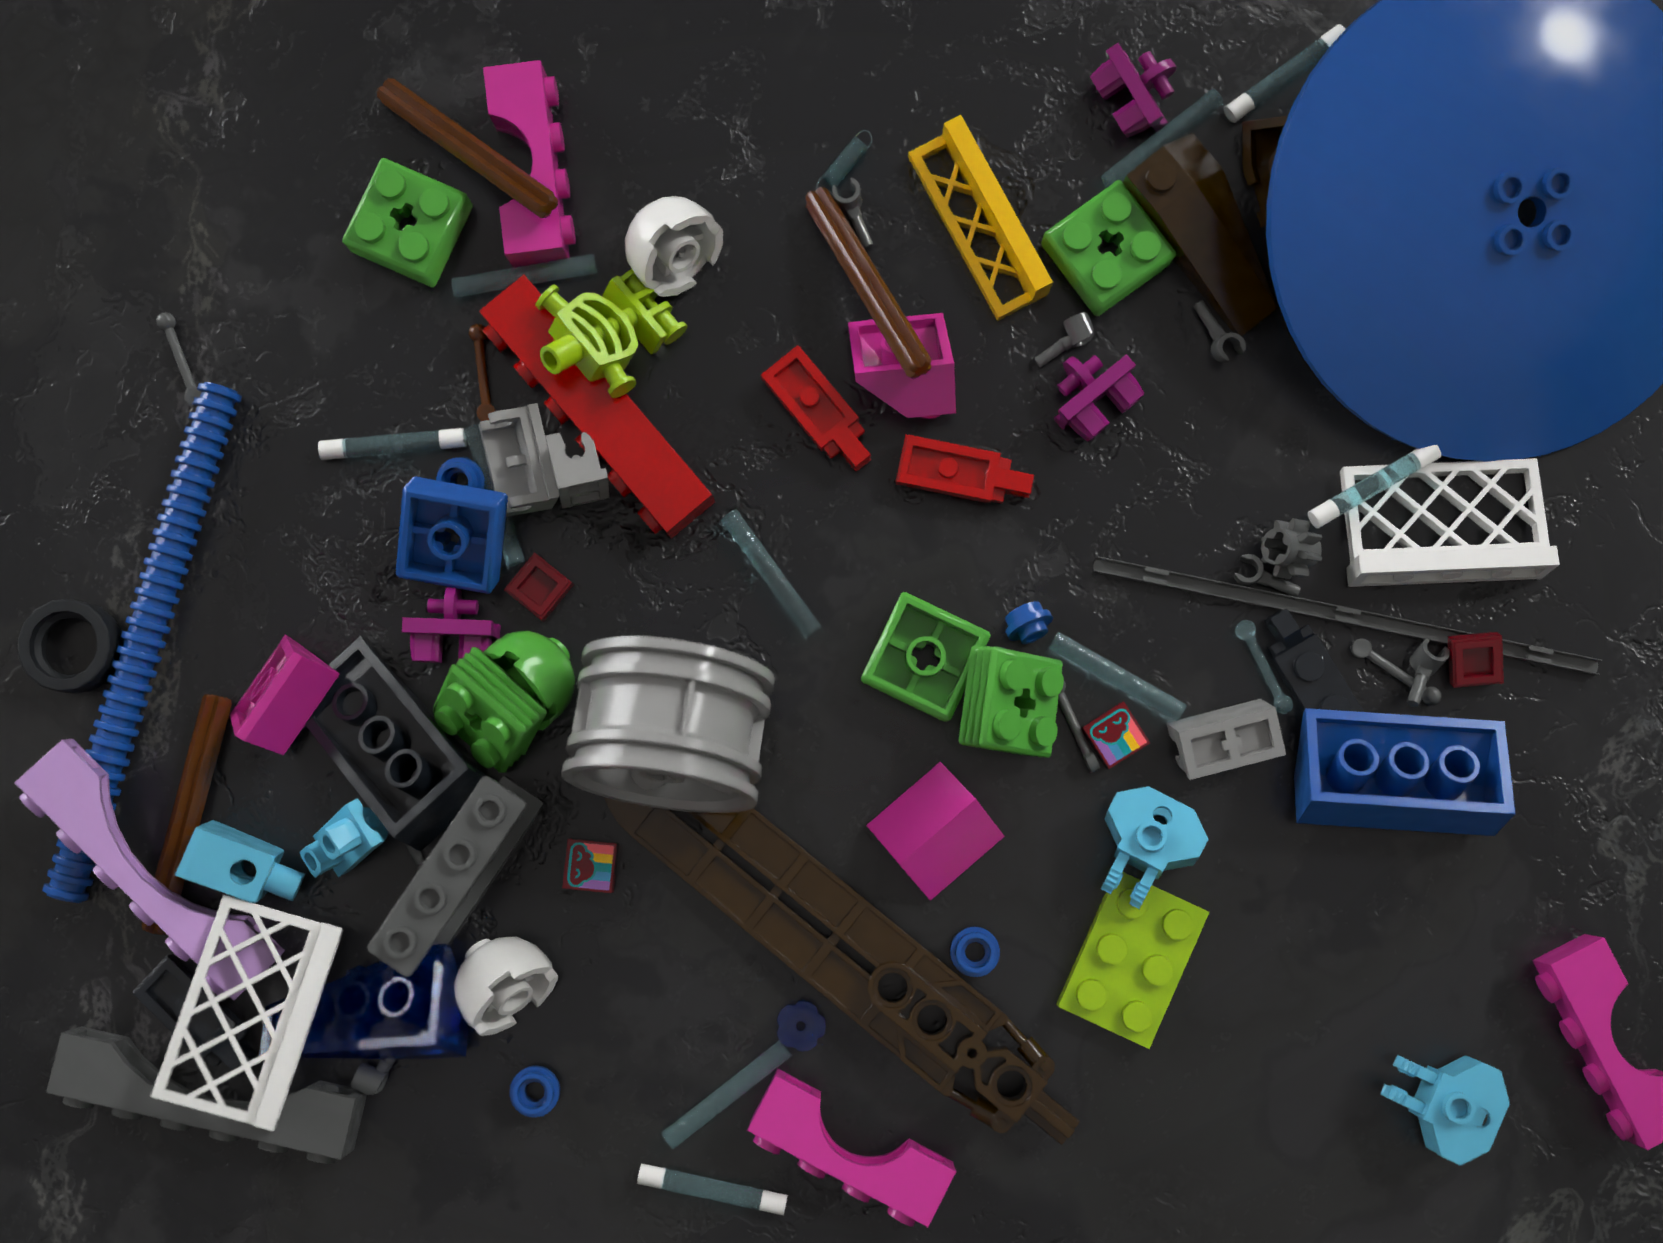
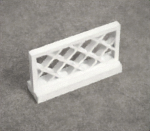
M1537 458L1485 462L1430 463L1420 470L1416 469L1412 464L1346 466L1340 470L1350 565L1346 568L1348 587L1543 579L1560 565L1557 546H1550ZM1524 473L1526 493L1519 501L1496 484L1503 474ZM1486 474H1496L1492 479L1486 476ZM1467 475L1483 488L1471 503H1468L1447 486L1455 476ZM1447 476L1443 482L1437 477ZM1419 477L1435 490L1422 506L1398 488L1406 478ZM1391 478H1399L1395 484L1389 480ZM1371 479L1387 493L1372 508L1356 495L1355 480ZM1487 492L1511 510L1498 525L1494 524L1475 508ZM1439 494L1462 512L1449 528L1426 510ZM1390 496L1414 514L1401 530L1377 512ZM1527 500H1528L1529 510H1528L1525 506H1523V505L1526 503ZM1358 511L1365 516L1361 522L1359 521ZM1516 514L1532 527L1534 542L1518 543L1502 529ZM1466 516L1490 534L1481 545H1469L1453 532ZM1417 518L1441 536L1432 547H1420L1404 534ZM1369 520L1393 538L1384 549H1363L1361 529ZM1495 538V539H1496L1497 541H1499L1501 544H1490V543H1491L1492 540ZM1446 540V541H1448L1452 546H1441V545H1442L1443 542ZM1396 542H1398V543H1399L1401 546H1403L1404 548H1392V547L1394 546V544H1395Z
M223 894L150 1097L274 1131L277 1127L338 949L343 928L316 922ZM231 908L252 914L261 933L234 947L224 931ZM260 917L280 923L266 930ZM289 925L308 930L309 934L303 951L282 961L270 935ZM221 938L227 950L214 957ZM265 939L277 965L249 979L236 953ZM230 956L243 983L215 997L206 980L209 968ZM299 961L292 981L286 967ZM280 970L290 988L286 1001L265 1011L252 985ZM203 988L209 1001L196 1007ZM247 988L260 1015L231 1029L218 1003ZM212 1006L225 1033L197 1048L188 1030L192 1016ZM282 1010L275 1030L269 1016ZM263 1020L272 1037L269 1050L248 1062L235 1034ZM185 1038L191 1051L177 1058ZM229 1038L242 1066L213 1080L200 1053ZM194 1057L207 1085L188 1095L166 1089L174 1067ZM265 1060L257 1080L251 1067ZM243 1071L246 1072L254 1088L247 1111L227 1106L217 1088V1085ZM211 1090L216 1102L201 1099L197 1096Z

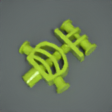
M632 269L627 271L621 278L619 276L612 278L602 296L596 293L585 292L568 303L558 294L559 287L553 284L540 296L535 304L539 310L545 308L555 317L548 330L555 341L547 344L540 350V358L544 367L550 373L558 374L576 365L590 382L605 377L610 385L608 393L611 398L625 395L637 383L633 376H627L624 372L638 347L637 339L652 355L659 350L663 342L665 345L673 343L688 327L685 322L678 323L670 312L673 307L668 301L660 304L654 301L658 294L654 289L645 287Z

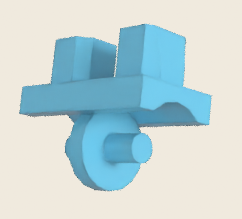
M357 798L345 804L313 835L315 842L305 846L300 851V856L314 877L333 868L339 878L350 872L374 849L381 845L388 835V830L371 808L362 807L361 802Z

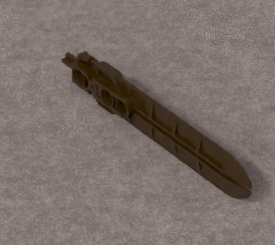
M604 797L617 822L636 841L892 1051L901 1061L936 1090L970 1109V1116L998 1133H1005L1024 1114L1060 1145L1074 1133V1129L1080 1121L1043 1091V1088L1048 1083L1047 1080L1055 1070V1063L1032 1036L1026 1038L1004 1012L754 808L732 813L688 812L718 837L712 845L671 810L642 806ZM726 845L731 847L776 884L769 892L724 855L721 852ZM783 892L787 893L832 930V935L828 939L825 938L778 899ZM840 939H843L876 967L871 975L836 947ZM891 972L902 975L907 982L905 995L895 1001L883 998L878 990V983L881 977ZM928 1005H937L946 1014V1022L943 1028L934 1033L922 1030L917 1023L920 1010ZM1003 1026L1019 1044L1016 1050L1030 1066L1006 1046L986 1048L982 1040L988 1034V1031ZM970 1048L975 1049L973 1054H967V1051ZM962 1066L971 1068L976 1090L994 1105L980 1097L975 1101L953 1088L955 1073ZM1009 1070L1021 1073L1024 1078L1022 1091L1013 1097H1005L997 1090V1081L1000 1075Z

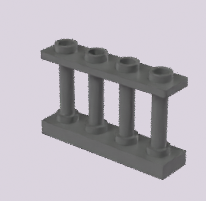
M503 775L499 782L491 777H483L369 943L368 951L404 976L412 975L421 962L431 969L436 967L536 820L546 802L508 776Z

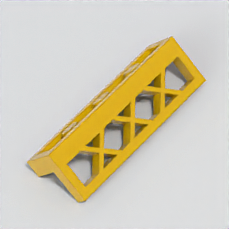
M962 115L945 122L941 136L908 152V158L995 318L999 321L1047 296L1053 281ZM946 148L955 164L951 178L947 179L931 174L924 159ZM958 172L960 173L965 184L956 181ZM938 186L947 188L945 198ZM953 190L973 197L977 204L973 221L953 215L948 206ZM981 213L988 225L978 222ZM960 227L970 229L967 239ZM975 231L995 237L1000 246L995 262L977 257L974 254L971 243ZM1003 253L1010 266L1001 264ZM983 268L992 270L990 281ZM997 273L1017 278L1025 293L1002 305L993 288Z

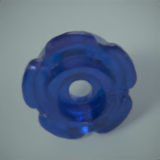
M799 1001L795 1006L787 1005L780 1011L777 1022L780 1025V1028L777 1030L779 1040L786 1047H794L798 1051H808L817 1045V1039L825 1033L824 1017L818 1015L816 1006L810 1002ZM799 1021L804 1022L806 1025L802 1031L796 1028V1023Z

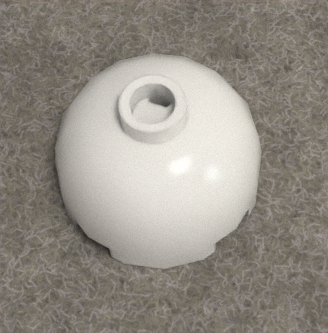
M678 196L662 197L647 204L636 214L630 223L625 237V253L628 264L645 287L654 289L662 297L678 295L696 285L697 282L692 277L701 270L707 261L713 266L723 246V230L715 222L713 216L696 202Z
M501 937L494 940L483 939L475 943L465 954L466 959L460 966L454 982L455 999L464 1020L469 1026L475 1028L480 1036L492 1035L515 1025L517 1022L512 1015L523 1009L529 1002L532 1001L536 1007H539L553 991L558 975L553 970L552 963L536 945L519 937Z

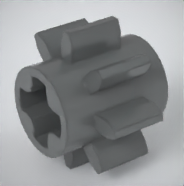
M1292 518L1290 522L1275 520L1274 528L1261 538V553L1263 556L1261 561L1262 563L1275 565L1273 569L1274 577L1291 579L1292 576L1307 578L1309 577V569L1322 560L1320 540L1323 537L1321 534L1308 532L1310 527L1309 521Z

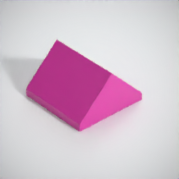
M284 635L229 715L235 736L245 742L284 755L340 673L299 643Z
M941 761L866 825L930 901L1005 837L976 798Z

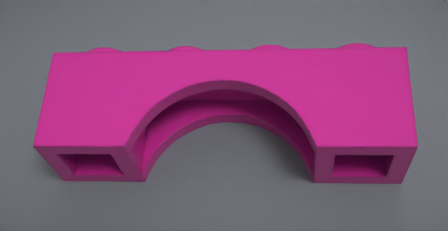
M541 60L483 67L488 114L497 131L519 138L531 149L532 170L530 176L550 189L558 199L557 208L552 210L547 218L538 217L515 199L499 207L504 254L513 268L570 261L568 245L575 244L576 240L572 216H564L562 201L564 198H570V188L566 169H559L557 152H564L565 147L560 122L553 123L551 107L559 106L556 79L554 76L547 77Z
M1583 934L1532 960L1539 972V975L1535 977L1537 986L1547 1001L1555 1003L1563 1019L1559 1022L1560 1030L1567 1042L1574 1049H1579L1587 1065L1583 1067L1584 1076L1591 1088L1598 1095H1603L1610 1109V1112L1606 1114L1607 1120L1615 1134L1622 1141H1628L1646 1150L1663 1143V1071L1634 1068L1619 1053L1612 1037V1010L1618 996L1628 985V982L1605 938Z
M777 1068L748 1126L747 1131L755 1135L753 1142L776 1155H779L783 1149L799 1158L797 1165L813 1176L824 1179L827 1173L844 1182L842 1189L860 1201L868 1203L872 1197L889 1206L887 1213L905 1225L913 1227L917 1221L929 1227L956 1173L953 1161L910 1138L895 1150L879 1156H861L846 1151L830 1137L824 1127L820 1111L821 1091Z

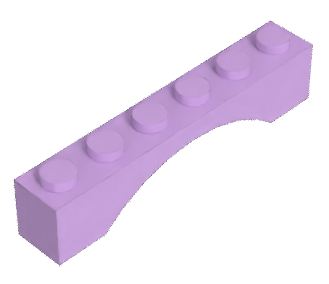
M74 739L61 740L14 782L23 791L19 796L20 800L36 816L42 818L46 814L60 828L56 835L71 851L79 854L83 850L97 864L92 869L95 875L112 890L119 886L133 900L129 904L132 912L149 926L155 922L169 936L165 943L176 956L183 961H188L191 958L198 965L217 910L197 905L170 891L145 869L131 852L118 827L110 797L109 774ZM229 913L224 931L233 947L261 933L251 916ZM270 936L281 956L285 950ZM221 938L214 957L227 950ZM265 939L236 953L249 979L266 971L275 962ZM230 956L210 966L206 977L211 990L217 995L243 983ZM245 988V989L239 991L238 993H236V994H234V995H232V996H230V997H231L233 1000H235V999H236L241 993H243L247 988Z

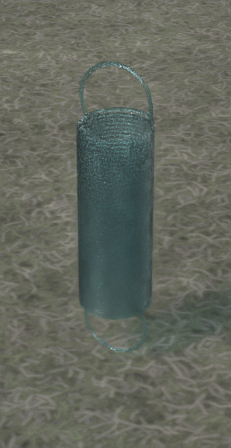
M853 138L822 175V178L832 187L833 185L838 187L850 170L866 153L868 147L860 139Z

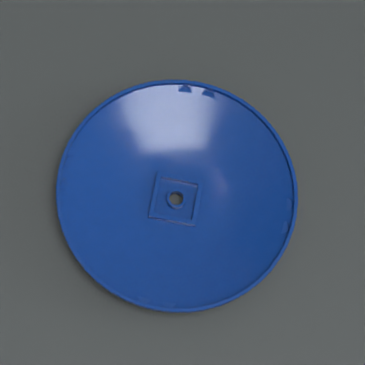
M1379 0L1346 28L1311 71L1292 105L1280 135L1271 168L1266 212V240L1269 267L1282 315L1304 360L1324 387L1346 409L1364 423L1389 438L1415 449L1438 445L1441 456L1484 462L1524 459L1545 455L1573 446L1601 433L1629 415L1663 384V11L1651 0ZM1525 198L1530 199L1536 207L1535 219L1527 227L1518 218L1519 205Z

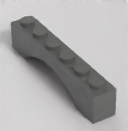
M83 1026L61 1032L46 1093L64 1097L62 1103L67 1106L93 1108L94 1104L112 1108L111 1114L119 1118L135 1120L141 1119L143 1115L161 1119L160 1126L164 1128L185 1131L190 1130L191 1126L209 1130L208 1136L216 1140L234 1142L238 1141L239 1137L258 1141L257 1147L259 1149L276 1153L287 1152L288 1148L307 1152L306 1158L308 1160L323 1164L336 1163V1159H343L355 1148L367 1094L354 1090L352 1087L319 1080L297 1092L288 1094L277 1127L274 1131H270L245 1122L150 1097L160 1070L142 1055L130 1037ZM171 1078L166 1088L187 1095L194 1092ZM205 1094L197 1096L201 1099L216 1102L214 1097ZM223 1099L227 1106L245 1111L248 1110L251 1102Z

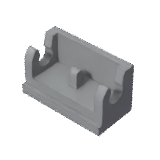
M538 403L489 413V420L481 421L479 423V430L493 490L508 495L506 517L552 509L559 498V493Z
M583 432L581 442L585 448V453L582 457L574 455L571 459L565 453L566 445L560 433L546 435L562 509L608 499V475L606 468H600L593 439Z
M1262 699L1167 723L1169 736L1176 742L1179 755L1175 756L1179 767L1187 773L1189 780L1286 755L1276 707Z

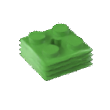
M382 158L363 194L342 242L354 254L427 286L434 287L471 212L473 204L466 193L391 160ZM413 215L417 220L415 226L406 225L402 230L399 225L400 221Z
M1120 180L1111 184L1047 230L1041 242L1042 247L1095 316H1100L1171 264L1176 256L1175 250ZM1102 240L1107 243L1113 242L1117 245L1116 256L1110 251L1104 254L1099 252Z
M903 592L865 667L861 681L941 721L948 722L951 720L966 688L971 647H986L990 633L918 597ZM927 644L935 648L933 657L939 660L937 667L928 665L923 671L916 667L917 658L912 656L911 653L913 649L922 651Z
M972 646L959 743L965 746L1049 758L1058 732L1055 721L1058 698L1064 685L1062 661L996 646Z
M472 647L470 653H465L463 659H458L456 665H451L433 706L434 719L445 733L449 735L457 734L471 747V753L479 764L486 768L494 767L498 772L505 773L508 767H512L513 763L518 761L521 755H525L547 714L546 708L482 650L476 647Z

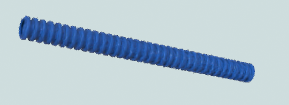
M211 382L198 384L197 390L201 392L200 398L195 397L192 403L197 406L196 411L190 412L188 416L192 424L191 427L186 426L184 429V433L188 437L186 441L180 442L179 447L183 449L182 456L177 455L175 458V462L179 466L177 470H172L170 474L175 479L173 485L168 484L166 487V491L170 495L168 499L162 500L161 505L166 508L164 514H158L157 520L161 524L159 529L154 528L152 533L157 537L155 543H149L148 549L152 551L150 558L145 557L143 564L148 565L146 573L140 572L139 579L143 580L142 586L136 587L134 591L135 594H139L137 602L132 601L130 604V608L134 609L132 617L127 616L125 620L130 625L128 631H122L121 637L125 641L123 646H117L116 652L120 653L118 661L113 660L112 667L116 668L114 675H108L107 682L111 683L109 690L103 691L102 696L107 698L105 705L100 704L98 711L102 713L101 719H95L93 724L97 728L96 734H90L89 741L93 743L92 748L85 750L109 774L110 797L114 811L117 805L113 803L114 796H120L121 789L117 788L118 782H123L126 777L124 773H121L122 769L130 764V759L126 758L128 752H133L135 747L134 744H131L132 737H138L139 730L135 729L136 723L142 722L144 718L140 714L141 707L146 708L148 705V701L144 697L146 692L151 693L153 686L149 685L150 678H156L157 671L153 670L155 663H161L162 657L158 656L159 648L164 649L166 646V642L162 641L164 633L169 634L171 630L167 626L168 619H174L175 613L171 612L173 604L178 605L180 601L175 596L177 590H183L184 584L180 583L182 575L187 576L189 571L184 567L186 561H192L193 555L189 553L190 547H195L198 542L196 539H193L195 532H201L202 529L198 521L200 517L205 518L206 511L202 510L204 503H210L211 497L207 495L208 489H214L215 482L211 481L213 474L217 475L220 470L216 466L217 460H223L224 453L220 452L221 446H227L229 441L225 438L226 431L231 432L233 428L229 420L230 417H236L237 410L233 407L235 403H240L242 398L237 391ZM58 839L56 846L60 848L59 853H54L52 861L56 863L55 868L48 870L47 876L51 878V881L44 884L42 891L51 898L66 902L82 903V901H87L89 893L85 891L86 886H92L94 878L90 877V873L97 864L83 850L76 854Z

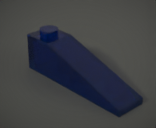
M447 944L432 945L420 965L410 976L402 975L381 960L367 967L359 965L347 970L346 976L326 984L300 1058L436 1059L466 1057L469 1025L464 1020L455 999L454 982L459 970L451 946ZM287 997L265 1006V1011L285 1002ZM282 1010L269 1016L275 1030ZM264 1022L259 1056L268 1052L272 1037Z

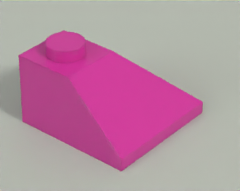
M943 313L906 316L931 357V370L916 379L906 375L874 320L848 322L855 380L858 384L907 418L921 417L932 419L940 415L956 413L954 360Z

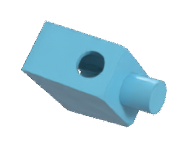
M211 820L195 828L175 875L239 899L257 903L265 896L266 892L293 902L305 873L279 864L285 850L223 823ZM244 860H248L255 865V877L245 872L243 868Z

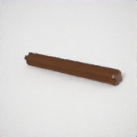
M386 79L383 86L377 89V97L382 100L383 105L538 217L547 218L552 210L557 208L558 199L550 189L396 79Z
M819 187L816 191H810L805 197L807 201L806 208L904 372L912 379L927 374L931 370V357L832 194L825 187Z
M205 694L202 697L154 876L170 891L181 896L185 879L176 876L175 873L195 828L200 826L232 705L230 699L214 694ZM142 922V930L156 935H166L155 922L151 926Z

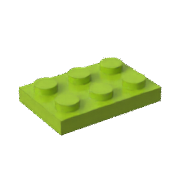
M1122 872L1123 877L1117 889H1114L1111 894L1106 892L1056 1005L1150 1049L1210 912L1151 885L1140 909L1129 903L1131 901L1130 895L1136 883L1141 880Z

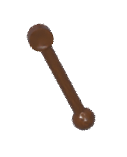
M476 323L469 328L468 333L475 345L481 405L477 408L476 414L479 420L486 421L489 420L488 414L497 410L490 402L484 340L487 336L482 331L485 326Z

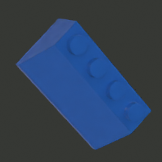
M1306 708L1303 712L1294 773L1297 823L1495 836L1515 815L1505 721Z

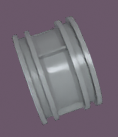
M643 636L610 637L590 642L584 647L581 661L585 668L580 671L577 687L579 693L572 733L568 737L566 752L572 758L567 759L563 763L561 773L562 778L566 782L579 789L606 798L668 810L732 813L750 810L756 806L758 791L752 785L758 783L761 778L762 766L759 763L764 721L770 714L771 701L768 696L773 692L775 681L774 675L768 668L750 658L731 651L700 643L668 638Z

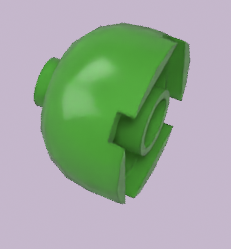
M517 631L504 635L484 651L489 658L546 708L547 714L538 730H544L563 713L571 702L575 689L574 670L569 660L570 655L567 648L557 639L548 638L536 632Z

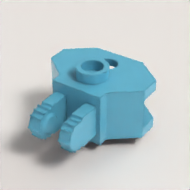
M1149 786L1117 792L1105 816L1106 824L1117 845L1114 854L1116 860L1101 889L1111 894L1114 889H1117L1123 877L1122 871L1126 864L1144 872L1141 881L1136 883L1130 895L1131 901L1129 904L1140 909L1154 879H1159L1163 871L1193 866L1208 841V837L1195 810ZM1160 816L1165 819L1167 824L1162 825L1155 821L1153 817Z
M1397 1055L1393 1066L1397 1067L1398 1071L1411 1077L1422 1079L1417 1092L1412 1097L1408 1095L1407 1091L1397 1086L1384 1084L1380 1094L1409 1108V1112L1418 1116L1425 1146L1441 1157L1460 1166L1490 1151L1510 1104L1502 1072L1467 1055L1439 1069L1429 1065L1427 1068H1424ZM1486 1114H1487V1115H1488L1487 1122L1482 1126L1483 1121H1484V1119H1485V1117H1486Z

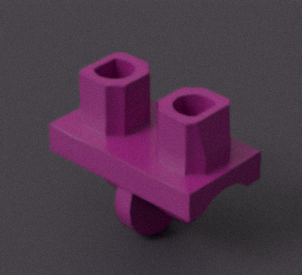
M1119 43L1106 50L1110 59L1090 75V78L1105 101L1126 86L1134 97V100L1113 113L1124 135L1129 138L1145 131L1151 126L1158 132L1167 126L1168 122L1149 90L1155 88L1162 100L1170 97L1175 92L1167 80L1177 70L1174 61L1169 58L1157 63L1151 51H1148L1138 58L1145 70L1140 76Z
M1126 354L1097 379H1094L1092 375L1103 367V363L1097 356H1092L1084 364L1073 356L1069 357L1063 362V367L1068 377L1059 383L1057 387L1064 396H1068L1077 387L1081 392L1058 410L1059 414L1054 417L1055 422L1062 430L1070 425L1087 442L1092 440L1110 423L1095 406L1096 402L1107 395L1123 414L1144 396L1145 393L1138 381L1131 374L1136 364Z
M447 587L444 599L429 598L427 602L428 613H443L444 619L402 617V632L410 635L412 661L442 663L443 637L459 638L458 659H463L465 653H470L472 647L479 648L484 652L492 645V639H500V624H494L492 620L461 619L462 614H478V600H462L461 589Z

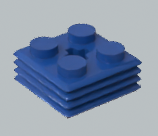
M413 477L403 487L396 563L397 577L490 594L500 578L508 495L503 492ZM446 528L453 529L460 536L457 543L451 541V534L445 532Z

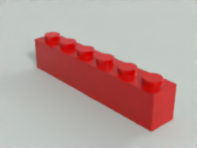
M523 274L479 311L488 323L482 331L500 352L509 347L519 361L513 365V368L531 389L539 383L549 394L550 397L543 403L562 425L570 419L581 434L575 438V441L584 451L585 448L581 442L582 433H587L593 439L597 456H601L612 469L607 474L608 480L624 498L632 492L643 507L637 511V514L656 535L663 529L672 539L715 503L713 495L627 394L611 398L608 393L610 385L605 377L590 382L576 365L558 374H552L544 367L540 358V350L542 347L555 341L548 332L555 317L545 308L539 310L535 306L542 294Z

